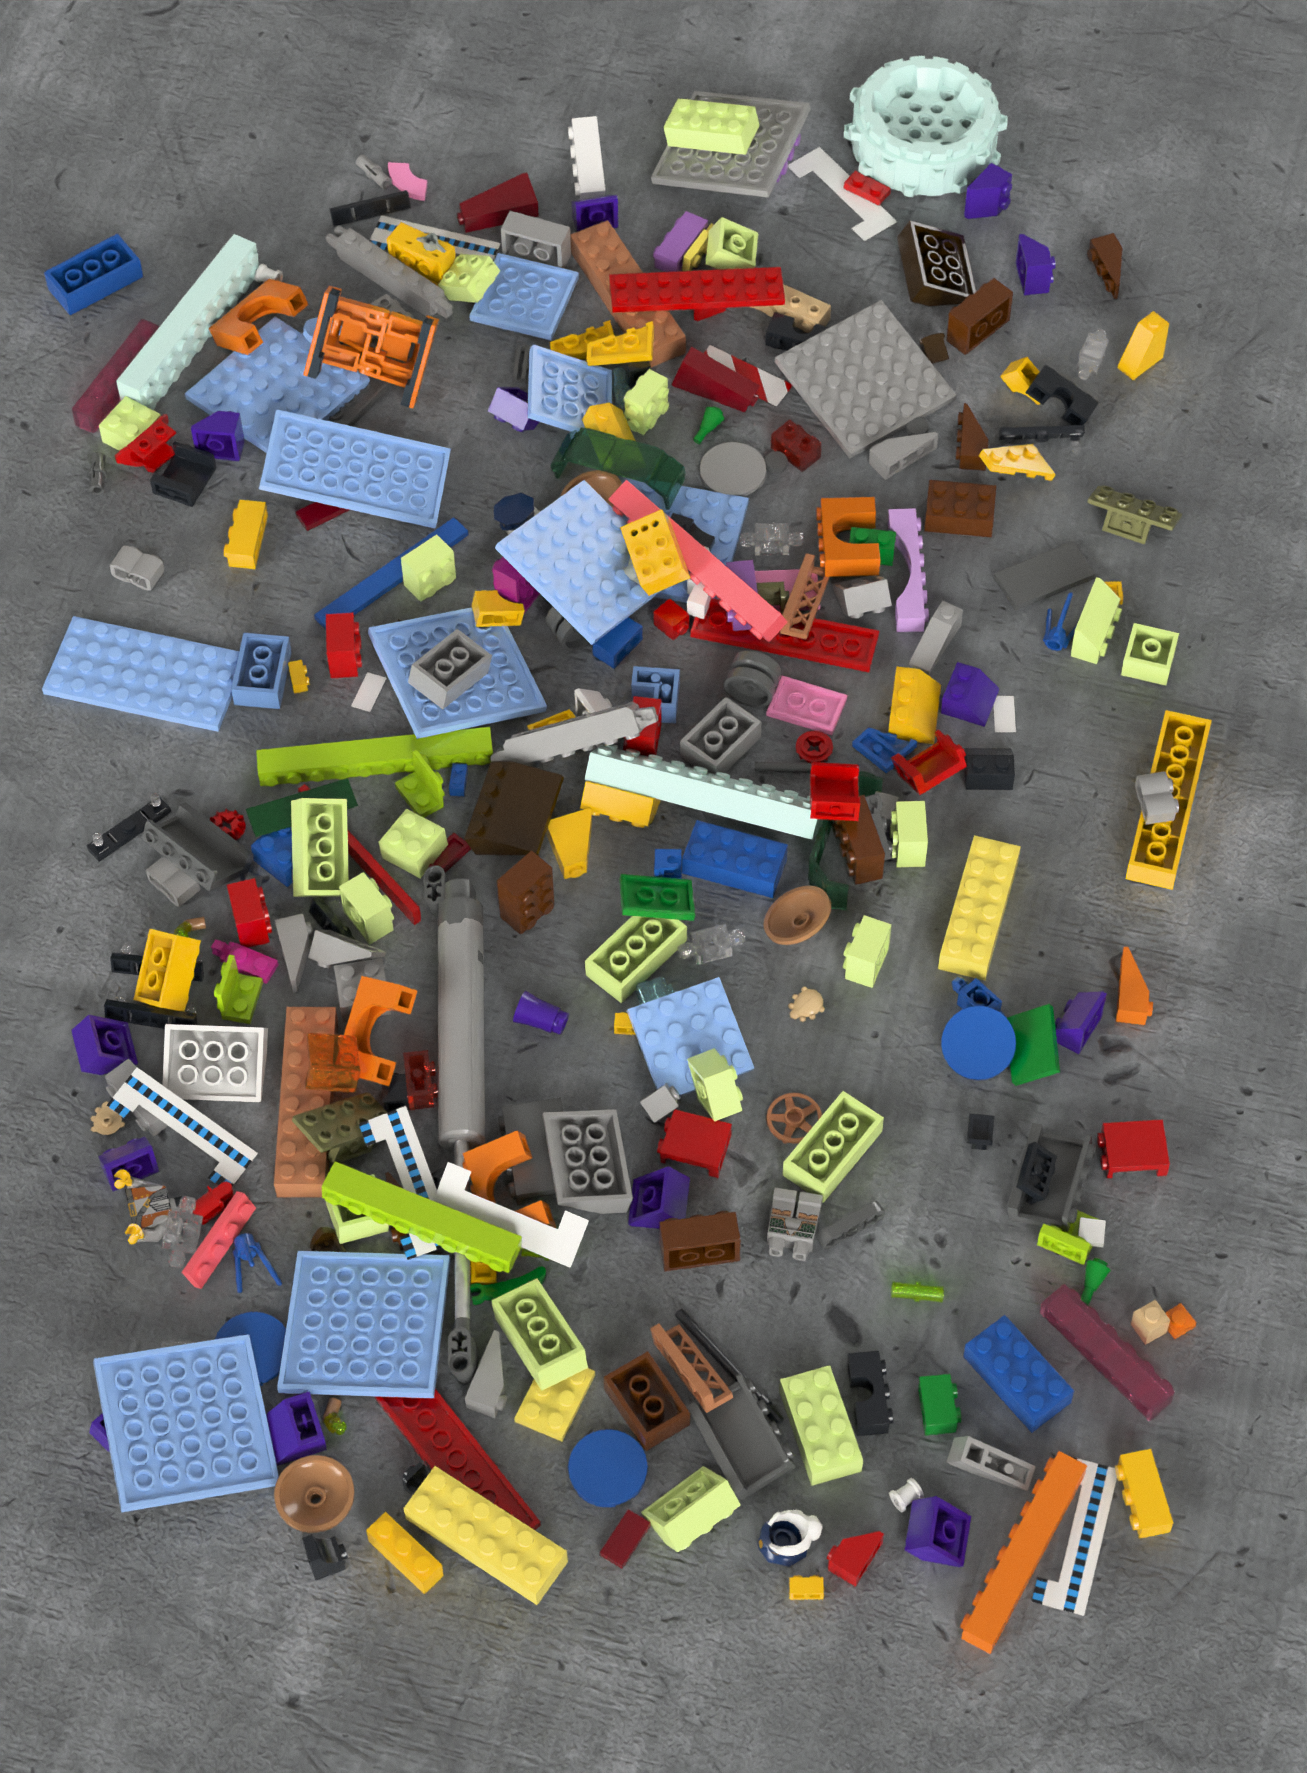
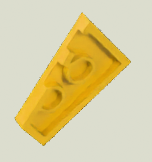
M611 321L603 322L604 326L596 329L593 326L587 328L583 334H571L551 341L550 350L576 359H587L588 343L614 335Z
M653 321L645 323V327L636 330L634 327L627 329L625 334L619 336L610 335L588 343L586 360L588 366L653 361Z
M1033 444L982 449L979 455L992 472L1014 475L1015 472L1026 473V476L1030 478H1035L1036 475L1044 476V479L1052 481L1056 475Z

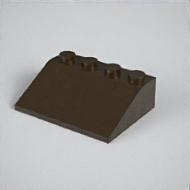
M909 221L897 236L910 301L925 306L961 304L968 295L976 292L964 235Z
M491 761L464 838L475 855H527L531 850L539 855L564 780L563 775L512 761Z

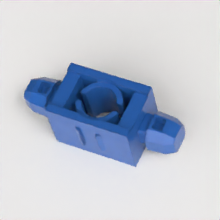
M959 976L952 981V988L958 994L957 1005L962 1009L973 1006H986L1004 1015L1001 1011L1002 1001L977 978L971 983ZM976 1001H981L984 1004H977Z

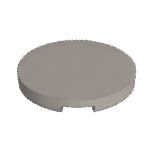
M728 442L719 444L711 448L703 456L700 463L701 482L714 492L746 497V495L760 489L765 482L766 463L764 458L756 449L743 443Z

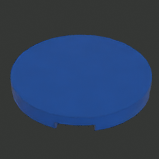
M985 1006L968 1007L956 1013L946 1024L942 1034V1052L948 1065L960 1076L970 1080H988L1003 1072L1012 1062L1016 1051V1036L1010 1022L997 1010Z
M247 1312L231 1318L220 1328L215 1339L249 1334L260 1386L279 1375L286 1328L278 1319L262 1312Z
M611 1429L595 1431L582 1438L572 1450L568 1463L569 1478L578 1495L586 1502L599 1507H616L615 1505L635 1498L642 1490L647 1478V1458L641 1445L630 1435Z

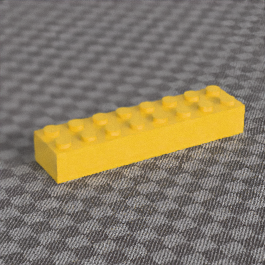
M1165 710L1151 773L1165 771L1167 777L1172 779L1173 792L1171 793L1173 798L1178 800L1179 812L1176 813L1174 821L1146 825L1141 810L1125 879L1173 890L1212 720Z

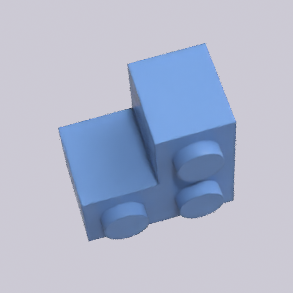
M633 666L632 701L634 696L661 699L662 723H676L680 669Z

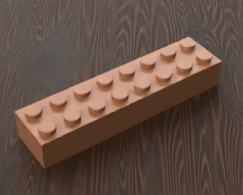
M604 221L571 234V254L623 333H627V329L633 327L635 330L645 327V323L653 321V361H649L651 367L686 354V336L668 310L612 313L609 274L643 272L609 221Z
M287 1007L274 1175V1187L277 1197L322 1198L321 1186L329 1173L330 1161L327 1157L330 1150L321 1153L292 1122V1119L295 1115L333 1103L335 1071L333 1069L336 1063L338 1035L336 1007Z

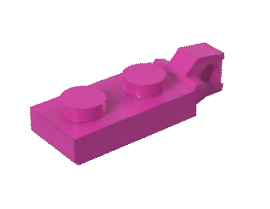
M215 939L211 946L212 954L220 957L221 962H227L229 954L235 955L239 973L262 978L265 984L269 982L279 965L278 960L238 943L229 942L227 944Z

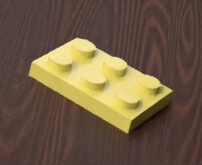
M587 1368L544 1390H541L536 1381L533 1380L515 1416V1422L563 1442L595 1377V1371Z

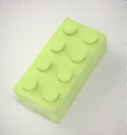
M678 98L664 125V131L668 146L746 155L760 125L754 106Z
M301 798L291 801L293 897L341 896L339 886L349 881L347 799Z
M632 916L585 960L586 976L622 1004L687 941V926L677 919Z
M842 1091L783 1163V1176L808 1193L823 1195L822 1202L824 1203L881 1134L884 1117Z
M538 1279L532 1280L491 1300L496 1321L541 1390L588 1368L585 1349Z
M830 1365L780 1379L779 1392L811 1486L862 1472L863 1458Z

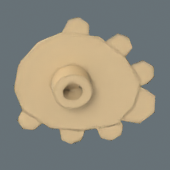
M802 987V992L792 996L794 1003L788 1005L792 1009L790 1017L793 1019L799 1018L801 1022L806 1021V1017L814 1020L816 1018L815 1014L818 1012L822 1013L825 1010L823 998L816 990Z
M106 1101L102 1104V1108L97 1107L95 1109L97 1114L91 1117V1121L94 1122L91 1131L98 1132L101 1135H111L116 1133L119 1128H123L125 1123L122 1122V1116L106 1106L109 1103Z

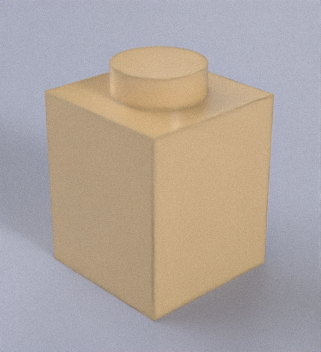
M1154 1300L1134 1311L1131 1326L1146 1345L1167 1333L1170 1319L1158 1302Z

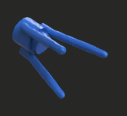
M1072 592L1068 594L1057 627H1053V629H1051L1052 609L1049 608L1047 611L1046 630L1043 641L1051 650L1060 651L1062 648H1067L1069 641L1074 636L1076 626L1068 636H1066V631L1062 628L1073 596Z
M244 1233L237 1236L233 1241L236 1249L232 1251L235 1258L237 1292L242 1293L240 1258L248 1260L249 1265L253 1267V1258L256 1256V1253L277 1285L281 1286L280 1278L263 1253L260 1243L254 1241L253 1235Z

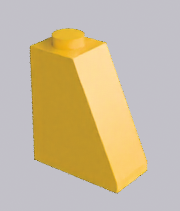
M1154 311L1139 321L1117 368L1134 380L1161 360L1164 356L1169 323Z
M590 808L551 819L546 835L564 879L577 878L587 873L592 831V811Z

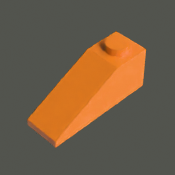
M1123 947L1116 1022L1145 1025L1147 1016H1152L1153 1002H1149L1150 992L1129 947Z

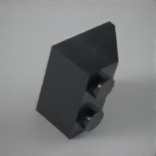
M964 748L966 753L964 759L967 767H965L966 790H1013L1015 767L1014 754L1011 748Z

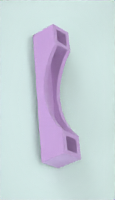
M916 508L889 509L888 531L896 532L895 547L903 555L910 574L905 590L896 600V632H923L925 622H929V610L924 609V604H927V590H923L922 585L926 584L925 572H921V567H924V554L919 553V549H922V535H918V531H921V519L916 517Z

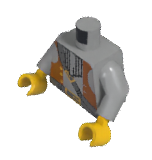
M124 1169L119 1170L114 1175V1177L120 1178L114 1183L117 1189H122L125 1185L128 1188L125 1189L132 1224L128 1226L125 1234H131L128 1239L130 1244L141 1241H160L176 1226L173 1213L188 1210L185 1196L169 1198L167 1187L164 1185L161 1186L160 1184L130 1177L129 1172Z

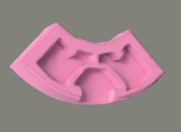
M388 162L389 178L392 179L393 186H396L400 191L407 190L409 198L425 201L428 186L427 180L414 176L409 169V163Z

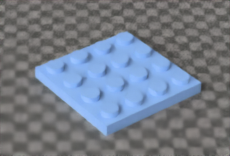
M498 253L494 263L500 272L484 293L483 298L478 303L475 302L470 313V321L552 340L579 279V272Z
M533 344L529 350L527 418L589 437L582 419L589 406L608 402L612 404V370L598 365L588 366L585 361Z
M719 977L627 1010L656 1089L667 1083L669 1088L674 1086L680 1096L695 1091L687 1059L714 1048L720 1056H725L729 1066L733 1065L737 1076L754 1070V1065Z

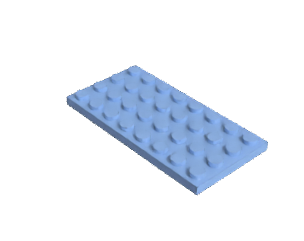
M276 409L259 489L436 528L451 449Z
M73 616L42 690L43 694L219 732L233 696L231 688L239 651Z

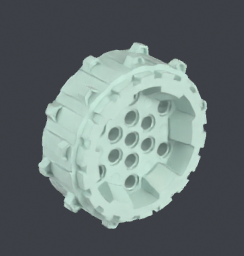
M913 56L907 61H903V59L890 61L884 64V68L881 67L875 71L864 85L854 87L850 93V100L854 103L853 121L844 126V138L851 141L855 159L860 163L859 172L864 176L869 175L871 178L873 177L891 189L901 191L904 196H937L953 192L958 194L967 191V186L990 163L998 166L1001 154L996 151L999 131L1007 129V116L1000 114L997 98L991 90V83L987 79H983L976 72L972 74L969 68L961 63L956 62L952 64L946 58L934 56L933 59H925V56Z

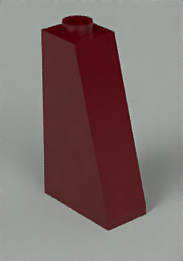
M527 172L459 203L460 212L457 213L459 226L463 225L465 233L503 225L510 211L535 218L539 217L538 201Z
M692 346L671 384L676 388L742 412H746L749 405L754 407L759 398V395L756 393L760 385Z

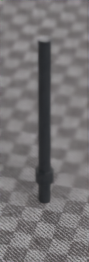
M683 1309L676 1312L675 1317L735 1382H738L736 1376L739 1374L747 1380ZM759 1391L756 1392L755 1395L758 1400L762 1399L770 1410V1413L767 1415L772 1422L775 1421L777 1425H780L784 1418L771 1405L772 1401L765 1394L761 1395Z

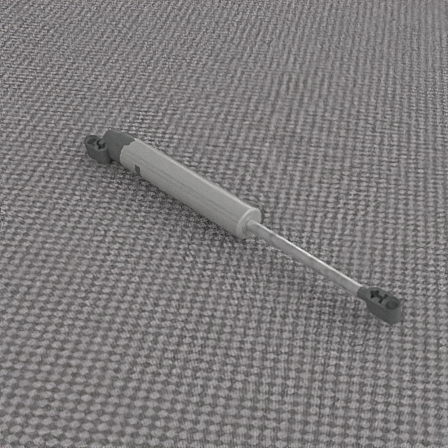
M431 866L424 872V900L430 912L434 916H438V1143L443 1148L454 1151V1164L463 1168L462 1163L465 1160L462 1153L485 1143L483 905L476 900V891L469 879L449 880L442 867ZM468 1179V1182H467V1184H466V1187H465V1190H464V1191H467V1192L470 1193V1190H469V1179ZM455 1252V1329L450 1332L448 1337V1365L458 1381L468 1383L473 1380L477 1371V1343L470 1334V1260L465 1255ZM467 1364L466 1368L458 1370L460 1366Z

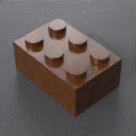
M995 278L988 283H984L978 291L968 295L960 305L954 306L950 310L946 341L964 355L968 354L1010 321L1013 291Z
M929 480L924 532L992 537L997 485Z
M865 795L859 796L860 811L858 821L834 820L835 824H832L833 834L835 838L839 837L840 854L842 857H846L847 874L849 877H853L855 885L883 879L885 852Z
M532 850L497 880L500 918L520 935L526 930L532 929L539 918L549 914L554 908L552 867Z
M719 1211L714 1215L704 1216L696 1214L690 1218H669L659 1222L660 1249L664 1272L740 1261V1234L736 1212Z
M648 1351L604 1376V1390L645 1451L690 1425V1412Z

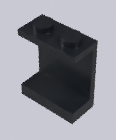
M174 441L173 449L175 456L162 476L154 473L150 479L152 492L155 495L193 507L217 469L214 454L206 450L202 451L188 444Z

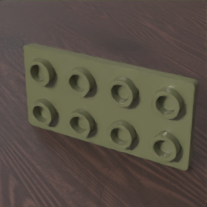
M1105 485L1098 486L1087 501L1089 504L1108 510L1102 528L1103 531L1145 544L1151 525L1172 531L1182 517V513L1177 512V509L1167 506L1164 508L1156 505L1152 500H1140L1131 493H1119L1114 491L1112 487Z
M365 1092L295 1115L292 1122L321 1153L330 1150L327 1159L333 1164L334 1161L339 1163L371 1152L374 1144L366 1146L359 1123L388 1112L369 1092Z

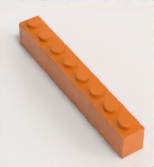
M1058 1451L1055 1459L1049 1458L1044 1468V1472L1047 1473L1043 1481L1037 1480L1032 1494L1035 1495L1032 1502L1026 1501L1020 1513L1023 1516L1022 1521L1019 1525L1017 1523L1013 1525L1008 1536L1011 1539L1008 1547L1003 1545L996 1560L1000 1561L996 1569L991 1568L984 1581L987 1583L984 1592L979 1590L972 1603L975 1606L974 1611L971 1615L967 1613L960 1625V1628L963 1629L961 1639L991 1654L1080 1486L1088 1465Z

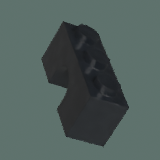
M774 312L766 330L765 345L787 351L829 327L815 324L811 332L800 334L794 330L795 318Z
M1046 364L1025 392L1042 405L1052 397L1061 400L1065 406V412L1061 418L1070 425H1084L1099 403L1091 395L1082 391L1073 382L1068 381Z
M879 1351L848 1353L847 1368L850 1388L863 1387L872 1394L868 1400L858 1401L854 1404L857 1436L887 1434L889 1424H893L892 1408H887L886 1402L887 1399H890L888 1383L884 1384L883 1375H886L885 1359L880 1360Z

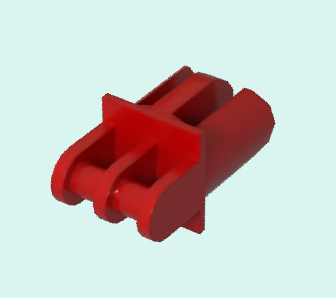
M223 1182L213 1190L207 1186V1193L191 1204L193 1218L197 1224L204 1225L224 1211L234 1196L231 1183Z

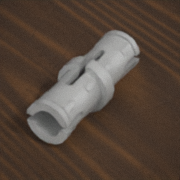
M364 154L357 158L356 165L366 173L370 180H374L382 189H387L391 185L392 179L382 171L378 164H374Z

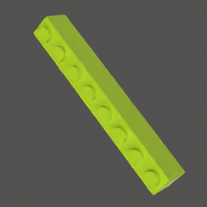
M334 1161L321 1186L322 1198L332 1205L339 1204L348 1208L354 1214L369 1216L376 1223H386L404 1234L411 1233L418 1236L423 1242H433L448 1252H458L465 1255L470 1261H480L498 1272L510 1273L522 1248V1236Z

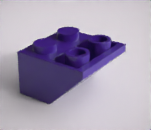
M310 1391L284 1399L266 1414L276 1466L327 1450Z

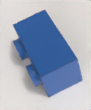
M453 763L449 784L450 796H465L468 776L467 764Z

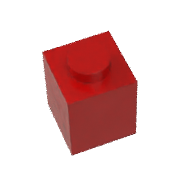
M668 599L654 611V625L670 639L674 640L679 635H684L689 629V614L673 600Z

